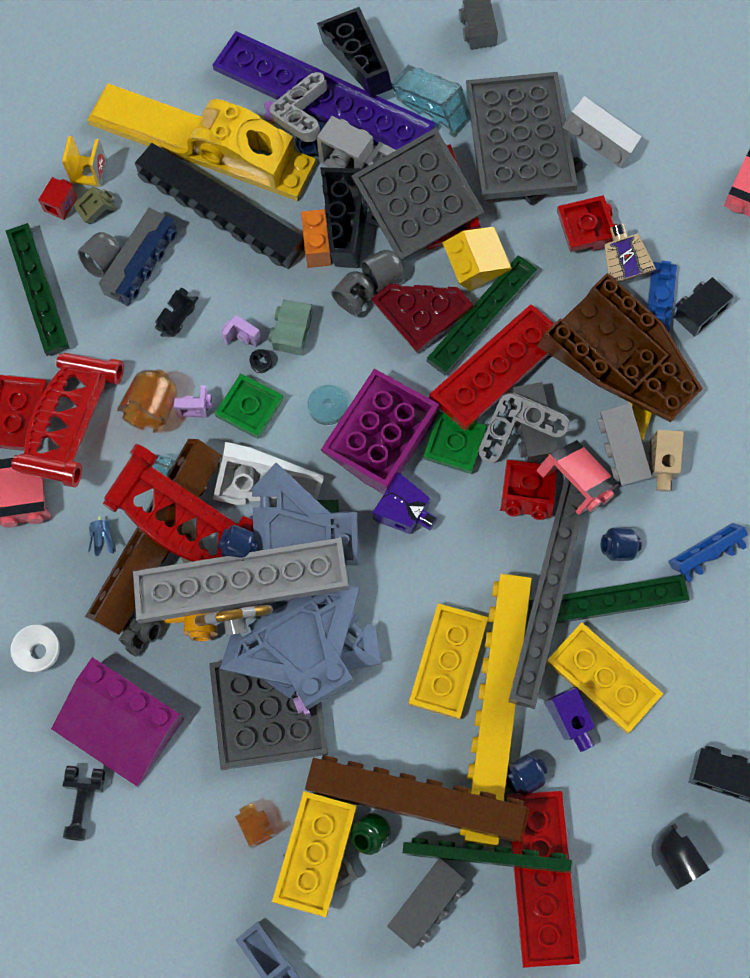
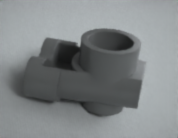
M134 617L130 623V628L124 631L119 641L126 647L125 649L128 653L137 657L144 648L143 645L146 641L154 642L159 638L162 626L157 621L139 624L136 617Z

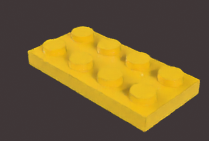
M437 604L408 703L409 706L460 720L488 617Z
M582 622L546 662L627 735L664 694Z
M303 791L272 899L273 903L327 918L356 813V805Z

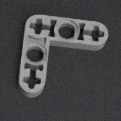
M319 72L308 75L270 106L273 120L305 142L315 141L321 132L318 121L302 110L327 90L328 86L324 75ZM299 96H303V97L300 98V99L294 100L295 98H297V97H299ZM295 119H300V120H298L297 122L290 123L291 121H293V120H295Z
M508 393L500 399L480 445L479 455L482 460L488 463L500 459L517 421L550 436L561 437L569 430V419L564 414L521 395ZM511 398L515 399L514 404L517 405V409L513 408L508 415L513 417L512 421L505 416H499L500 412L502 414L506 413L508 405L504 403L511 400ZM530 408H537L541 412V419L538 422H532L528 419L527 413ZM547 413L551 414L548 419L553 422L561 419V425L565 426L564 430L559 429L555 432L553 430L554 426L550 423H546L545 427L541 426L546 419ZM497 421H504L507 424L508 430L506 434L499 435L495 432L494 425ZM490 435L495 439L503 440L502 444L499 441L496 443L494 450L497 452V455L493 454L491 457L487 456L488 451L485 450V447H490L494 439H489Z

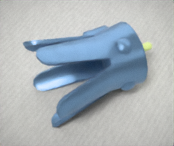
M100 516L98 520L91 522L89 527L91 538L88 552H90L94 537L95 556L100 554L102 536H104L109 553H114V544L110 535V522L101 520Z

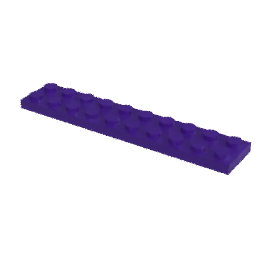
M238 31L234 32L212 64L214 71L276 100L308 75L315 72L322 73L327 82V90L302 111L325 123L329 121L331 116L344 119L351 126L359 130L363 129L373 136L374 146L381 142L397 150L435 128V122L381 97H371L365 90ZM299 96V97L295 98L294 100L300 99V98H302L303 96Z

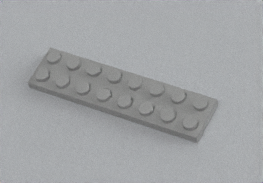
M341 538L249 552L243 558L225 556L133 571L136 620L139 624L349 590Z

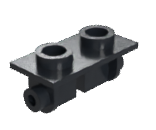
M184 288L175 290L167 303L173 311L171 312L168 308H164L155 321V329L162 332L160 334L161 337H174L181 331L182 323L195 309V303L199 299L197 296L188 297V291Z

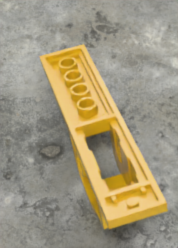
M107 83L87 119L91 126L145 146L153 143L175 157L295 201L299 200L317 164L316 158L295 151L293 136L280 128L277 129L252 111L220 99L208 101L203 110V116H198ZM250 148H253L258 151H266L270 153V156H266L264 154H257L253 152Z

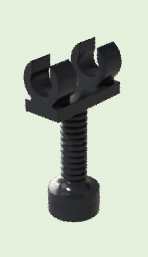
M76 766L66 767L62 786L66 789L77 790L72 823L69 826H65L64 839L85 841L86 829L82 827L81 823L85 809L84 804H86V793L88 791L103 793L106 774L103 771L104 769L94 768L91 775V784L77 783L79 768Z

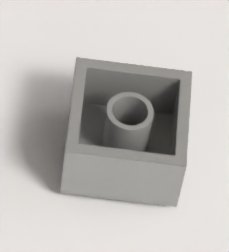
M331 116L317 136L320 163L329 168L364 169L366 160L373 152V136L363 129L359 130L351 126L346 120L338 119L334 116Z

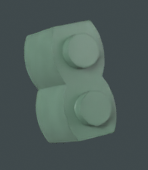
M283 299L281 306H277L275 311L277 323L275 328H271L269 334V342H272L273 350L297 355L303 354L313 315L311 304Z

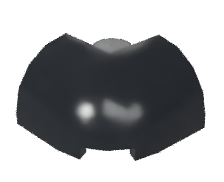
M672 822L655 835L652 843V859L656 867L662 866L677 890L705 874L710 869L687 835L681 837L676 831L678 828L676 823Z

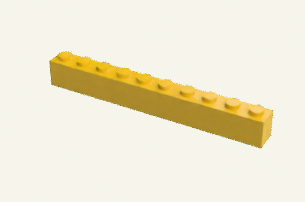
M500 573L499 582H493L492 597H496L495 607L490 606L488 622H493L492 632H487L485 647L490 648L489 657H483L481 673L486 674L485 684L480 683L478 699L483 700L482 710H476L474 726H479L478 737L473 736L471 753H476L474 764L469 763L467 780H472L470 794L480 795V791L489 792L497 795L496 800L504 801L516 704L509 703L508 701L524 641L532 578ZM460 829V835L465 836L464 843L489 847L498 846L499 838Z

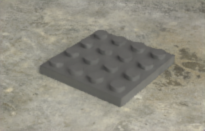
M437 128L352 175V179L391 248L401 261L484 214L481 205Z
M222 661L209 663L221 770L329 755L322 702L309 709L311 717L306 719L304 712L298 714L293 701L294 698L298 697L297 693L290 700L262 679L220 670Z

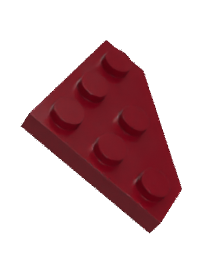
M389 284L371 299L373 304L417 354L474 308L473 303L458 287L450 286L448 288H436L429 285L400 286L399 284Z

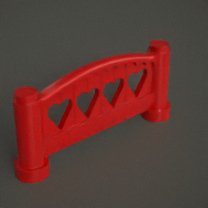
M70 353L59 354L56 366L60 370L49 382L33 410L27 429L24 453L13 457L11 463L12 470H16L17 473L60 481L63 482L64 486L76 488L81 480L82 465L79 462H74V459L106 382L118 385L122 380L124 373V363L122 360L110 359L107 361ZM71 377H76L85 386L68 392L64 391V388L68 385L67 380ZM62 397L69 398L77 406L61 412L55 411V408L59 406L58 401ZM54 417L60 418L68 426L54 432L46 431L51 425L50 420ZM44 438H50L59 447L44 453L37 452L38 448L42 446L41 441Z
M135 444L130 451L132 456L105 495L104 502L102 503L113 512L122 509L149 538L166 550L191 562L223 557L219 548L215 555H210L207 549L203 550L199 547V541L206 536L218 531L219 544L224 528L229 529L232 525L253 532L252 519L242 516L238 524L153 468L152 466L158 457L139 444ZM153 489V510L147 513L143 510L142 506H136L133 500L135 496ZM175 503V524L172 527H168L164 521H158L155 514L158 510ZM196 518V539L189 541L186 535H180L177 532V527Z

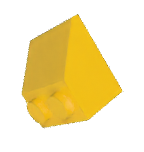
M494 227L465 230L442 242L459 284L470 292L512 269Z

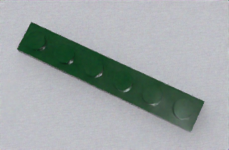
M26 223L5 230L46 356L70 349L29 224Z
M518 255L510 264L512 269L495 280L474 304V308L463 316L431 352L426 362L446 376L537 273L535 266Z
M684 575L563 594L556 624L686 603L690 598ZM534 599L529 600L530 613L532 610Z
M412 838L411 843H403L402 853L407 856L440 858L444 860L573 874V861L568 860L567 854L550 853V857H540L539 851L522 850V854H512L511 848L494 847V851L483 850V845L466 844V848L455 847L456 843L450 841H439L438 846L429 845L428 839Z

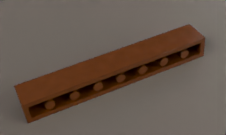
M188 439L167 477L199 498L206 491L207 482L211 475L218 470L220 466L219 461L223 455L199 439ZM153 500L146 510L147 513L153 510ZM175 503L158 510L155 514L156 519L164 521L168 527H172L175 524ZM184 523L180 524V525L177 527V532H178L180 535H181V532H182V528H181V527L183 526ZM137 527L85 617L108 631L120 635L128 627L130 616L135 609L133 571L159 567L167 559L169 551L157 544Z
M322 755V759L314 757L312 759L305 790L309 793L523 844L530 810L527 806H523L524 801L509 797L507 802L496 800L497 795L480 791V795L470 794L468 788L453 785L452 789L442 787V782L432 779H426V783L415 781L416 776L400 773V776L396 777L389 775L390 771L387 769L374 767L373 771L363 769V764L348 761L347 765L337 763V758Z

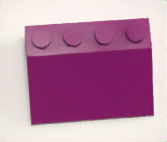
M374 368L321 448V451L364 484L384 494L397 473L402 474L432 427L439 412V404Z
M92 657L76 679L51 729L139 787L184 718L175 710Z

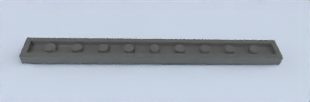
M566 476L508 701L509 703L532 709L536 707L583 513L578 515L575 511L586 499Z

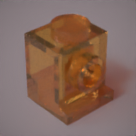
M254 802L239 809L240 814L236 815L235 818L249 847L253 849L277 836L272 828L267 829V826L271 825L264 810L258 811Z

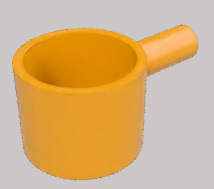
M207 613L164 620L165 624L184 622L183 634L190 636V640L210 641L211 637L218 635V625L197 626L195 624V617Z

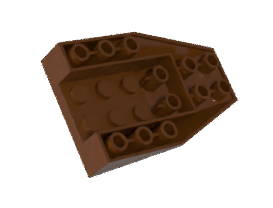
M608 273L591 288L587 296L575 308L550 327L537 344V347L598 387L670 423L703 389L663 323Z

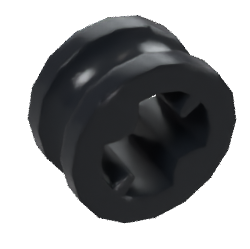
M257 349L251 353L249 361L251 368L255 372L265 373L270 370L272 360L268 351ZM261 357H264L266 363L257 366L255 359L259 360Z

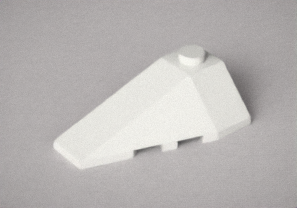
M225 442L213 500L235 505H245L246 502L260 501V497H252V487L276 462L316 500L318 499L324 478L323 475L253 448Z

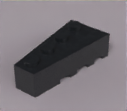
M360 7L317 23L323 44L371 97L393 89L388 68Z
M320 167L329 250L335 267L358 268L368 205L354 183L352 175L362 169Z

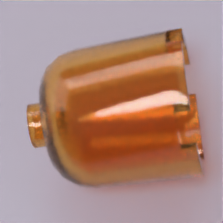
M159 369L138 372L121 400L117 411L123 412L122 419L140 430H143L144 427L154 428L153 433L162 432L173 408L174 399L177 398L176 384L166 372Z

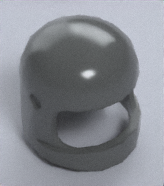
M98 232L78 249L77 254L82 265L90 274L95 277H103L120 252L121 247L110 234ZM85 253L98 264L101 270L86 258Z
M391 250L379 251L361 261L362 273L372 281L375 288L374 294H378L387 285L398 282L403 276V264L398 255ZM370 269L375 276L377 285L374 283L370 276Z
M354 271L348 273L331 291V295L340 307L357 317L362 311L361 306L370 301L374 296L375 288L372 281L365 274Z

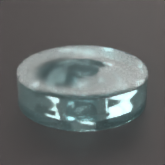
M323 385L316 388L308 398L309 414L315 422L321 425H334L338 423L348 409L346 395L341 389L333 385ZM328 402L332 404V406L329 408H325L323 406L325 403Z

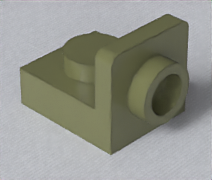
M94 186L74 204L83 221L87 224H91L106 209L113 212L117 209L113 203V196L107 190H101Z

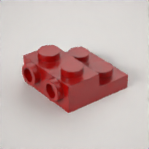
M604 195L557 206V214L570 252L590 247L592 251L604 249L605 244L613 242L610 228L617 224L613 223L612 207L610 203H606Z
M507 460L500 511H505L507 515L512 517L527 514L536 520H543L546 517L551 518L557 471L543 478L536 471L541 464Z

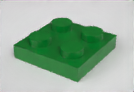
M240 373L215 412V416L259 439L284 398L282 394Z
M439 411L423 460L472 474L487 426L475 422L464 431L446 413Z

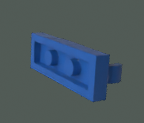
M662 260L661 263L653 262L655 271L651 272L647 309L663 323L669 333L677 265L671 264V261Z
M731 523L668 562L673 570L680 572L681 575H684L685 580L690 582L692 579L689 573L692 569L698 575L703 574L700 563L717 559L723 551L730 556H734L735 553L732 548L735 543H737L738 548L744 550L746 543L742 538L746 537L748 533L745 527Z

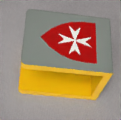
M68 136L62 163L70 182L101 187L107 158L100 140L95 139L91 157L80 156L73 136ZM89 166L93 175H83V169Z

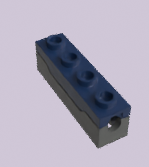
M150 207L147 209L99 282L104 295L126 306H129L131 301L138 297L140 287L144 281L151 277L153 267L157 261L162 260L166 247L176 238L177 228L173 218L165 216Z

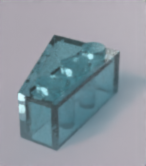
M409 64L393 80L392 87L398 101L419 115L422 112L433 118L432 121L435 122L436 126L441 123L450 129L449 134L454 138L470 121V113L463 88L459 83L451 82L439 75L431 74L422 68H416Z

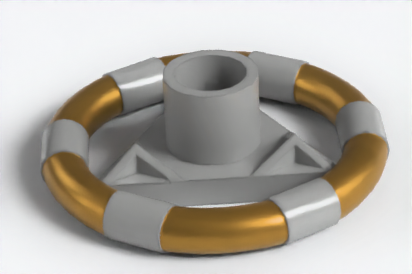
M265 604L207 613L195 617L194 622L197 626L211 624L217 626L220 623H224L226 636L246 633L245 619L252 620L259 616L270 615L273 612V608L271 605Z

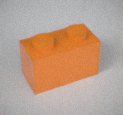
M325 209L301 212L307 268L331 266Z

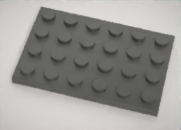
M558 72L466 80V93L482 200L577 191L578 184L569 133L563 128L566 117Z

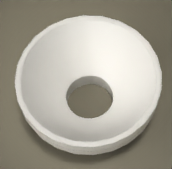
M27 626L20 630L13 638L10 650L11 657L14 663L26 672H43L53 666L58 659L60 652L58 638L46 626ZM37 645H44L46 648V654L41 659H34L32 656V650Z

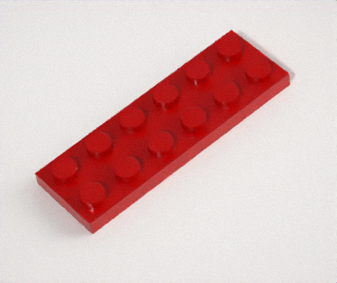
M530 304L430 393L429 399L438 403L439 408L466 431L549 355L537 347V344L554 323Z
M562 791L535 792L527 796L507 794V798L524 801L523 806H527L530 810L523 844L511 841L512 854H522V850L539 851L540 857H550V853L567 854V859L569 860ZM513 867L522 968L580 964L571 873Z

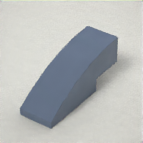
M259 922L255 923L236 939V942L261 978H300Z

